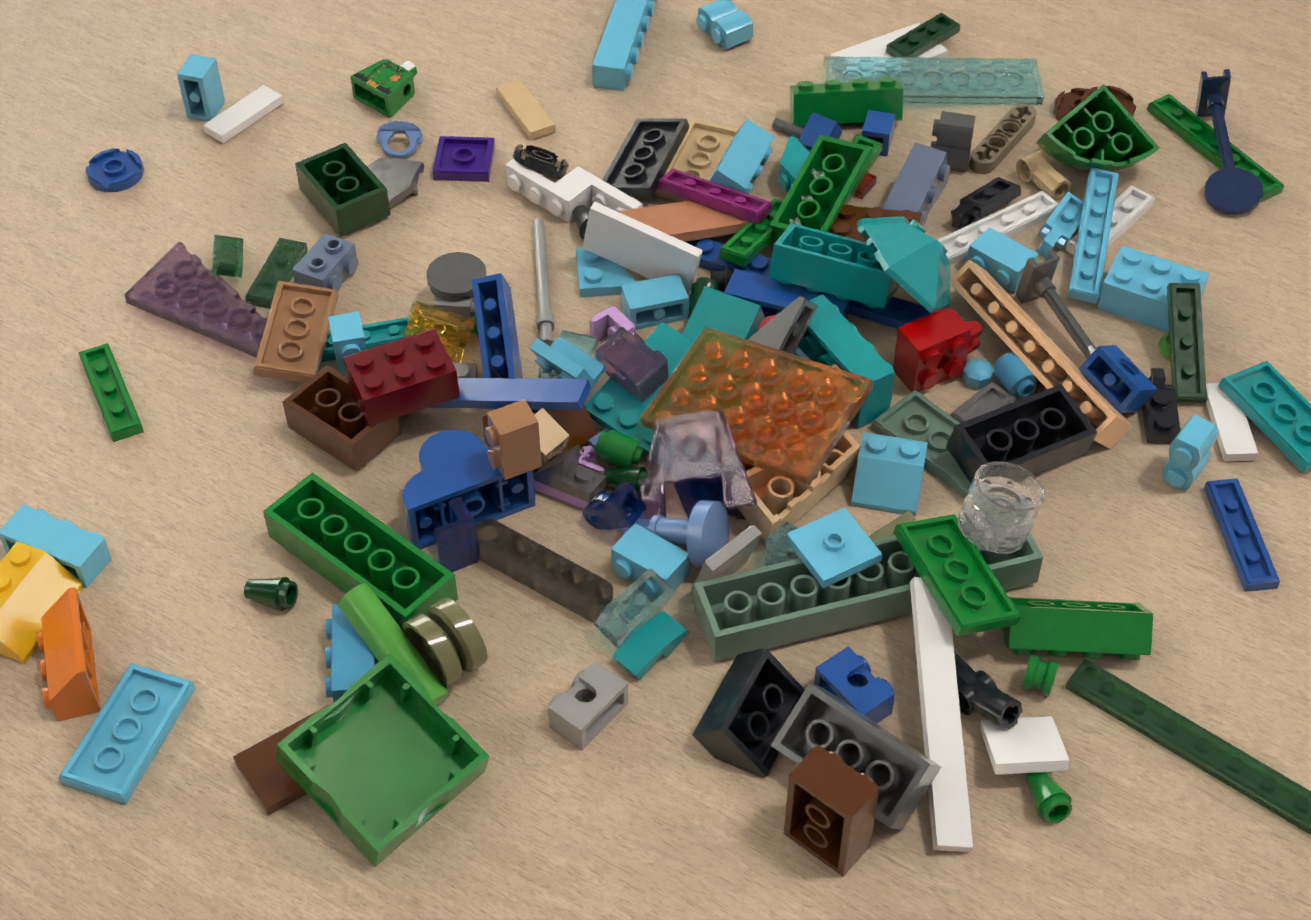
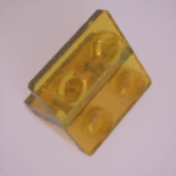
M416 301L410 308L403 338L435 328L452 363H462L464 349L473 331L475 320Z

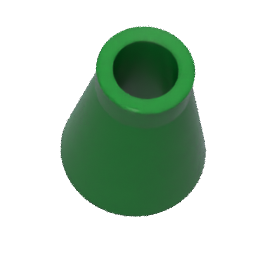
M1047 772L1027 773L1025 780L1029 785L1038 816L1045 819L1048 823H1057L1068 817L1072 811L1071 796Z

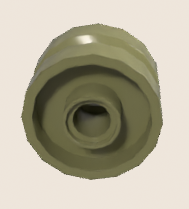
M444 597L429 607L427 611L428 616L424 614L415 615L403 623L402 630L444 687L448 688L460 680L462 670L472 672L483 665L488 657L484 641L471 618L457 602L451 598Z

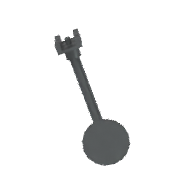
M1053 249L1048 251L1045 261L1037 264L1033 257L1027 259L1016 297L1021 304L1038 297L1045 299L1085 358L1088 359L1096 350V347L1055 291L1056 287L1052 283V278L1060 259Z

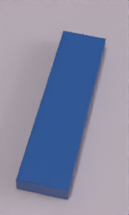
M1238 478L1206 481L1205 493L1244 592L1277 589L1280 583L1279 577Z

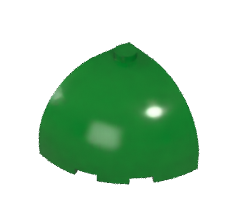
M1104 84L1050 128L1036 142L1052 158L1067 166L1084 171H1089L1091 167L1107 171L1122 170L1140 163L1159 149V146Z

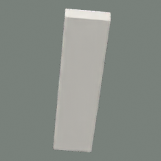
M1131 185L1115 199L1107 248L1154 206L1155 197ZM1078 233L1066 244L1065 251L1072 255L1075 254Z

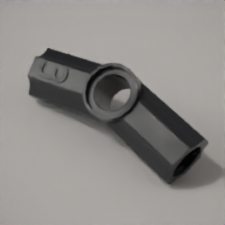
M954 651L960 712L966 716L976 712L995 725L1008 730L1015 726L1023 712L1021 702L999 690L994 680L985 671L979 670L975 672Z

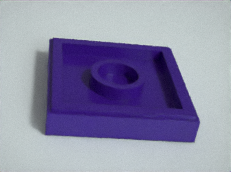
M440 136L433 168V180L489 182L495 138Z

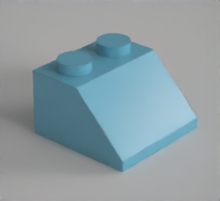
M863 432L851 506L904 514L910 510L916 516L928 442Z

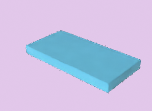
M130 663L58 778L61 784L126 805L195 691L194 682Z

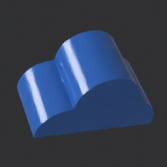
M457 429L445 430L432 435L423 443L419 452L421 472L414 475L407 482L403 491L410 543L421 550L536 506L533 470L504 480L499 469H493L489 462L487 450H490L491 446L485 447L476 435Z

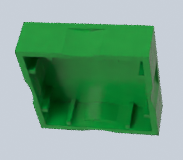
M391 654L387 655L351 684L348 690L336 702L316 712L277 744L276 751L277 763L375 867L485 772L490 757L454 719L443 713L431 701L425 689Z

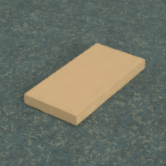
M691 119L689 122L690 128L665 175L672 169H676L709 180L739 129ZM658 188L655 191V196L680 202L690 201L658 190Z

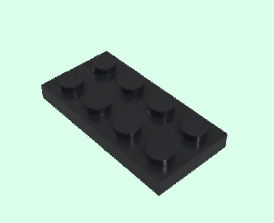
M637 118L602 180L630 197H653L658 188V180L665 175L690 128L688 120L684 118Z

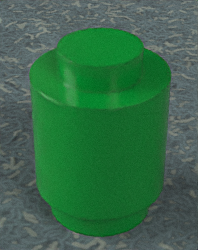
M602 430L597 440L594 454L601 456L600 459L622 468H630L633 465L639 466L645 448L640 447L641 440L615 430L610 432Z

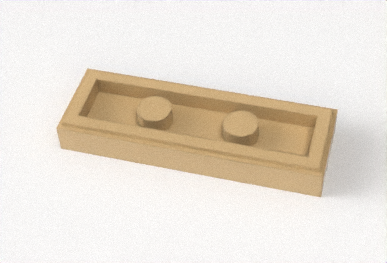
M521 79L496 86V94L530 140L556 132L554 122Z

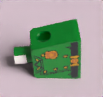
M382 59L350 76L353 98L391 118L414 96L413 77L417 75V69L410 61L399 66L388 59Z

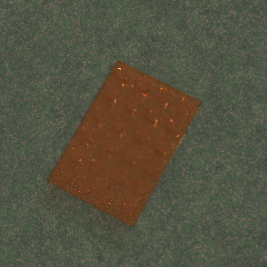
M705 327L640 419L642 425L646 428L810 486L872 391L873 384L872 379Z

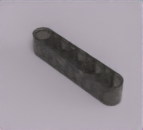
M484 519L475 524L473 527L474 549L476 557L481 562L590 622L604 623L612 618L614 614L613 587L606 579L496 520Z

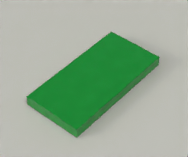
M955 514L896 524L893 531L894 535L957 636L1018 624L1021 615Z

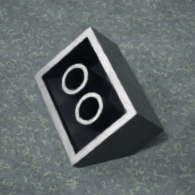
M767 648L737 654L692 735L715 759L761 778L767 777L779 754V751L773 748L771 744L805 689Z

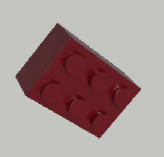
M435 328L343 357L348 384L368 427L460 397L457 370Z

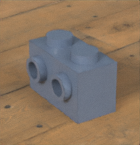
M324 233L292 269L294 282L339 290L347 277L357 269L358 258L355 244Z

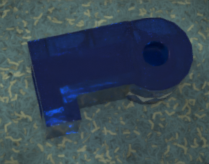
M630 482L621 483L613 493L608 491L598 492L584 508L583 516L592 527L599 530L627 528L636 522L647 506Z

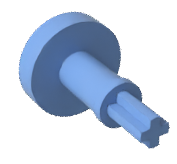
M701 500L697 502L692 509L689 519L668 518L663 515H654L651 519L625 517L624 524H621L623 535L636 523L673 545L687 546L689 560L693 566L701 568L704 561L725 546L729 540L727 510L719 501Z

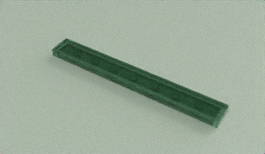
M1087 659L1082 662L1067 681L1066 689L1311 835L1310 790Z

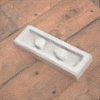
M262 85L203 125L204 131L224 144L283 104V97L269 87Z
M1219 383L1206 384L1207 400L1205 403L1211 422L1217 426V441L1224 462L1256 461L1258 451L1246 414L1218 387Z

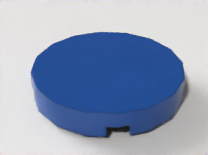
M119 148L101 151L93 156L89 161L90 165L86 166V175L90 185L104 192H119L131 188L143 177L144 167L140 156L126 149L127 152H120Z

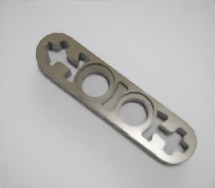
M1028 104L1013 106L972 151L970 158L971 170L978 174L991 173L1033 127L1036 117L1035 108ZM1006 129H1007V130H1014V131H1016V132H1015V133H1009V132H1005L1004 130H1006ZM991 144H998L1003 147L997 148L991 146Z

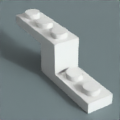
M514 159L505 164L508 187L568 223L574 220L572 217L574 208L584 205L589 209L594 201L617 212L642 208L641 202L579 166L556 183H553Z

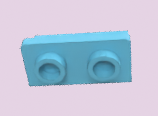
M558 337L551 347L538 338L530 346V350L537 356L535 362L549 373L554 370L559 374L558 377L560 379H588L591 389L606 370L603 363L562 337Z

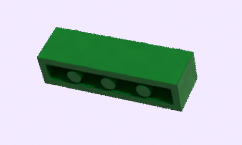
M882 77L879 81L857 78L853 79L852 82L841 83L839 80H827L825 84L801 81L797 85H790V118L793 125L796 126L806 125L812 112L837 121V123L865 122L868 110L896 114L895 120H902L903 87L899 80L893 77Z

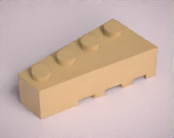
M840 424L736 476L731 501L751 526L755 525L762 533L760 537L769 547L855 469L860 445Z

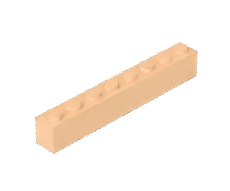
M969 259L950 279V284L1047 389L1059 384L1064 386L1097 431L1094 438L1096 442L1111 449L1133 427L985 269Z

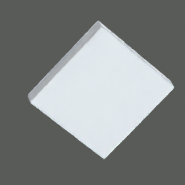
M1052 716L1018 718V723L1009 730L999 727L987 719L981 720L980 731L996 775L1067 771L1069 769V758Z

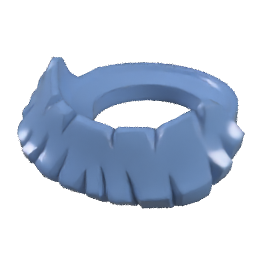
M390 121L379 127L376 142L381 144L382 151L389 158L407 159L416 152L418 144L423 142V134L418 126L408 121ZM399 133L406 134L410 140V145L406 150L396 152L389 148L388 142L393 135Z

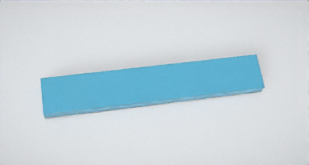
M1091 167L1089 170L1067 295L1069 298L1097 304L1099 300L1119 173Z

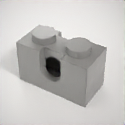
M596 661L586 670H581L573 679V688L568 692L564 691L563 693L556 694L548 707L550 728L581 750L628 704V683Z

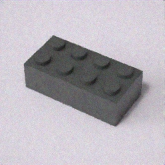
M811 683L806 687L771 744L773 748L797 764L818 744L825 750L838 754L845 764L858 773L867 774L880 787L875 818L891 829L903 830L941 769L940 765L823 687Z

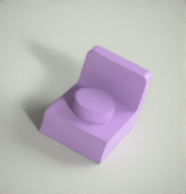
M615 306L599 312L590 319V336L595 343L609 336L614 344H619L626 352L637 347L636 326Z

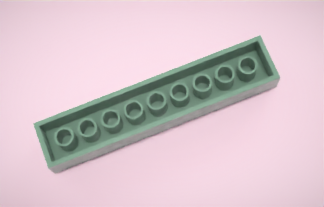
M1016 506L959 520L1004 590L1038 582L1043 555ZM893 535L872 540L882 553L881 562L825 588H822L801 559L797 558L694 583V610L714 662L736 657L740 653L762 648L769 649L911 614L910 581L913 577H920L896 536Z

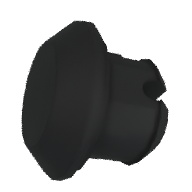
M728 267L724 268V271L713 270L710 278L716 281L719 289H723L724 292L732 276V271Z

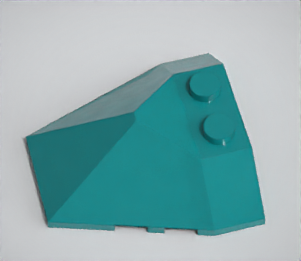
M904 216L861 218L857 222L858 231L868 239L866 243L870 248L876 246L878 250L874 253V256L883 270L930 313L948 308L950 305V263L946 255L948 250L937 239L925 234L926 230L916 220L913 219L909 222Z

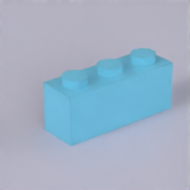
M746 119L734 135L708 181L749 194L754 186L750 182L751 179L753 181L756 180L763 169L760 163L764 164L773 151L769 146L774 136L749 119Z
M23 504L0 529V539L6 553L9 552L17 541L46 551L79 579L86 588L111 561L107 542L102 535L94 531L88 532L78 528L71 521H62L52 517L42 509L36 510Z

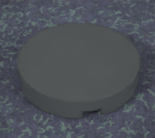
M464 252L447 253L437 257L430 263L426 271L430 291L435 296L449 301H462V297L469 296V299L474 297L471 279L487 276L486 266L482 260L470 253Z

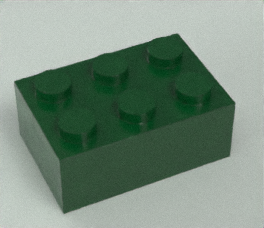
M346 142L295 163L300 190L340 237L391 215L387 188Z

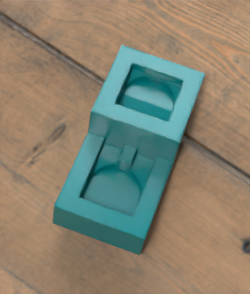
M661 611L637 629L614 652L612 657L637 679L641 680L662 655L668 658L689 631L665 611Z

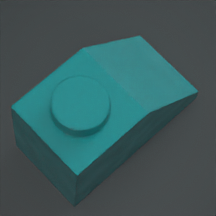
M791 136L788 139L780 160L779 175L777 177L780 189L788 193L810 153L795 136Z

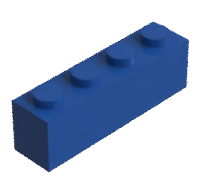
M734 269L724 291L726 294L761 305L765 318L771 315H778L799 296L811 300L822 294L839 308L840 313L847 320L849 316L850 300H840L835 295L825 292L814 293L808 291L806 287L795 284L784 285L779 283L777 279Z
M502 273L471 279L484 378H523L511 287Z

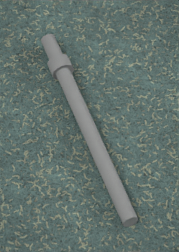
M537 218L533 221L539 308L536 324L537 330L540 332L541 341L551 347L553 344L552 331L555 328V322L550 308L545 223L543 219Z

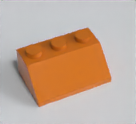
M76 587L67 589L41 617L42 632L37 633L40 652L45 653V659L39 661L40 671L43 680H47L48 684L47 688L42 689L43 700L46 709H53L57 721L101 711L92 631Z

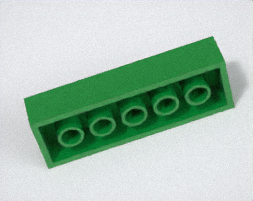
M313 472L263 511L270 538L345 594L360 584L368 583L401 629L404 622L417 614L428 616L427 611L429 607L442 598H451L455 602L458 600L454 573Z

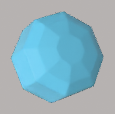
M979 358L967 361L962 378L967 386L981 389L991 383L994 368L988 361Z

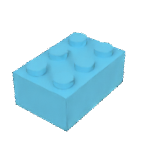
M1122 246L1103 282L1097 309L1169 332L1168 284L1200 283L1202 300L1209 273Z

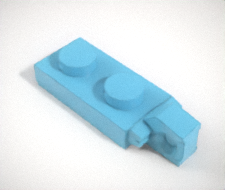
M1067 192L1041 228L1039 235L1044 240L1037 249V252L1046 257L1048 251L1052 250L1054 246L1061 249L1063 245L1067 244L1080 225L1083 207L1082 200Z

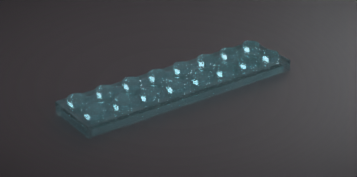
M824 56L825 81L839 80L841 83L852 82L853 79L857 78L879 81L882 77H893L899 80L903 87V103L1042 105L1044 100L1037 59Z

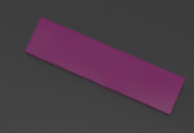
M672 169L658 180V190L759 224L772 212V203L767 200L676 169Z

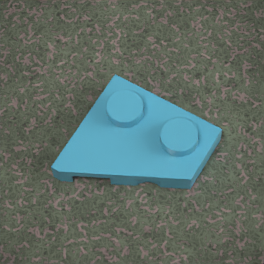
M576 248L580 297L621 295V285L636 282L623 266L583 248Z

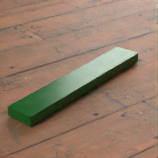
M1170 94L1148 103L1147 111L1216 167L1220 170L1222 169L1215 131L1211 126ZM1230 142L1235 167L1250 171L1260 179L1263 186V197L1260 202L1282 193L1283 183Z

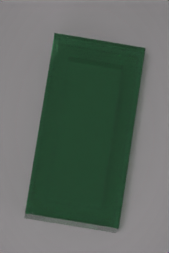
M214 235L211 274L242 278L243 239Z

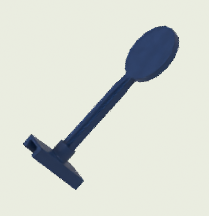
M1224 69L1223 76L1208 77L1207 71H1202L1195 108L1196 115L1198 117H1212L1222 169L1210 175L1206 181L1204 196L1208 204L1216 211L1229 215L1248 213L1255 209L1262 200L1263 186L1260 179L1252 172L1236 168L1224 117L1231 81L1230 69Z

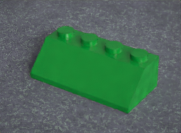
M819 135L770 224L775 240L779 239L791 223L829 232L872 152V147Z
M1009 597L1021 615L1017 625L1003 627L1004 643L1008 648L1013 649L1015 654L1034 655V650H1048V655L1068 657L1070 651L1083 652V656L1087 658L1102 659L1105 658V653L1119 654L1118 658L1124 660H1140V655H1151L1153 613L1140 603Z

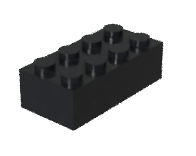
M1059 384L955 425L946 448L976 492L982 497L1085 455L1097 431L1064 386Z

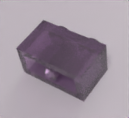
M620 327L595 349L596 359L606 367L604 373L642 403L669 380L666 357L658 350L653 351L638 334H631L624 327Z

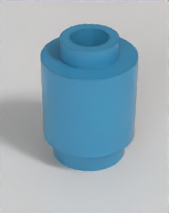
M1006 353L997 359L994 364L995 375L1015 398H1025L1035 391L1038 379L1017 355Z

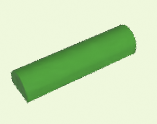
M368 583L360 584L347 592L337 605L377 660L380 662L387 655L391 654L425 689L429 698L436 706L444 703L450 693Z

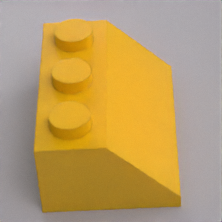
M18 541L0 562V654L25 664L39 646L37 633L42 632L41 617L67 589L76 587L79 593L84 586L79 579L46 551Z

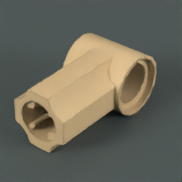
M1040 150L1017 160L1016 170L1020 179L1025 183L1033 181L1053 200L1058 201L1070 191L1071 182L1054 167L1053 158L1045 151Z

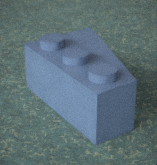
M915 142L882 209L921 212L922 227H924L929 212L948 183L950 165L947 164V152Z

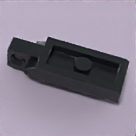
M1000 177L990 181L960 199V205L951 211L952 226L961 229L970 225L973 220L977 221L988 216L991 212L1020 196L1021 186Z
M1151 368L1150 378L1148 379L1158 390L1142 406L1147 443L1171 444L1181 431L1175 390H1173L1172 385L1165 384L1164 368Z

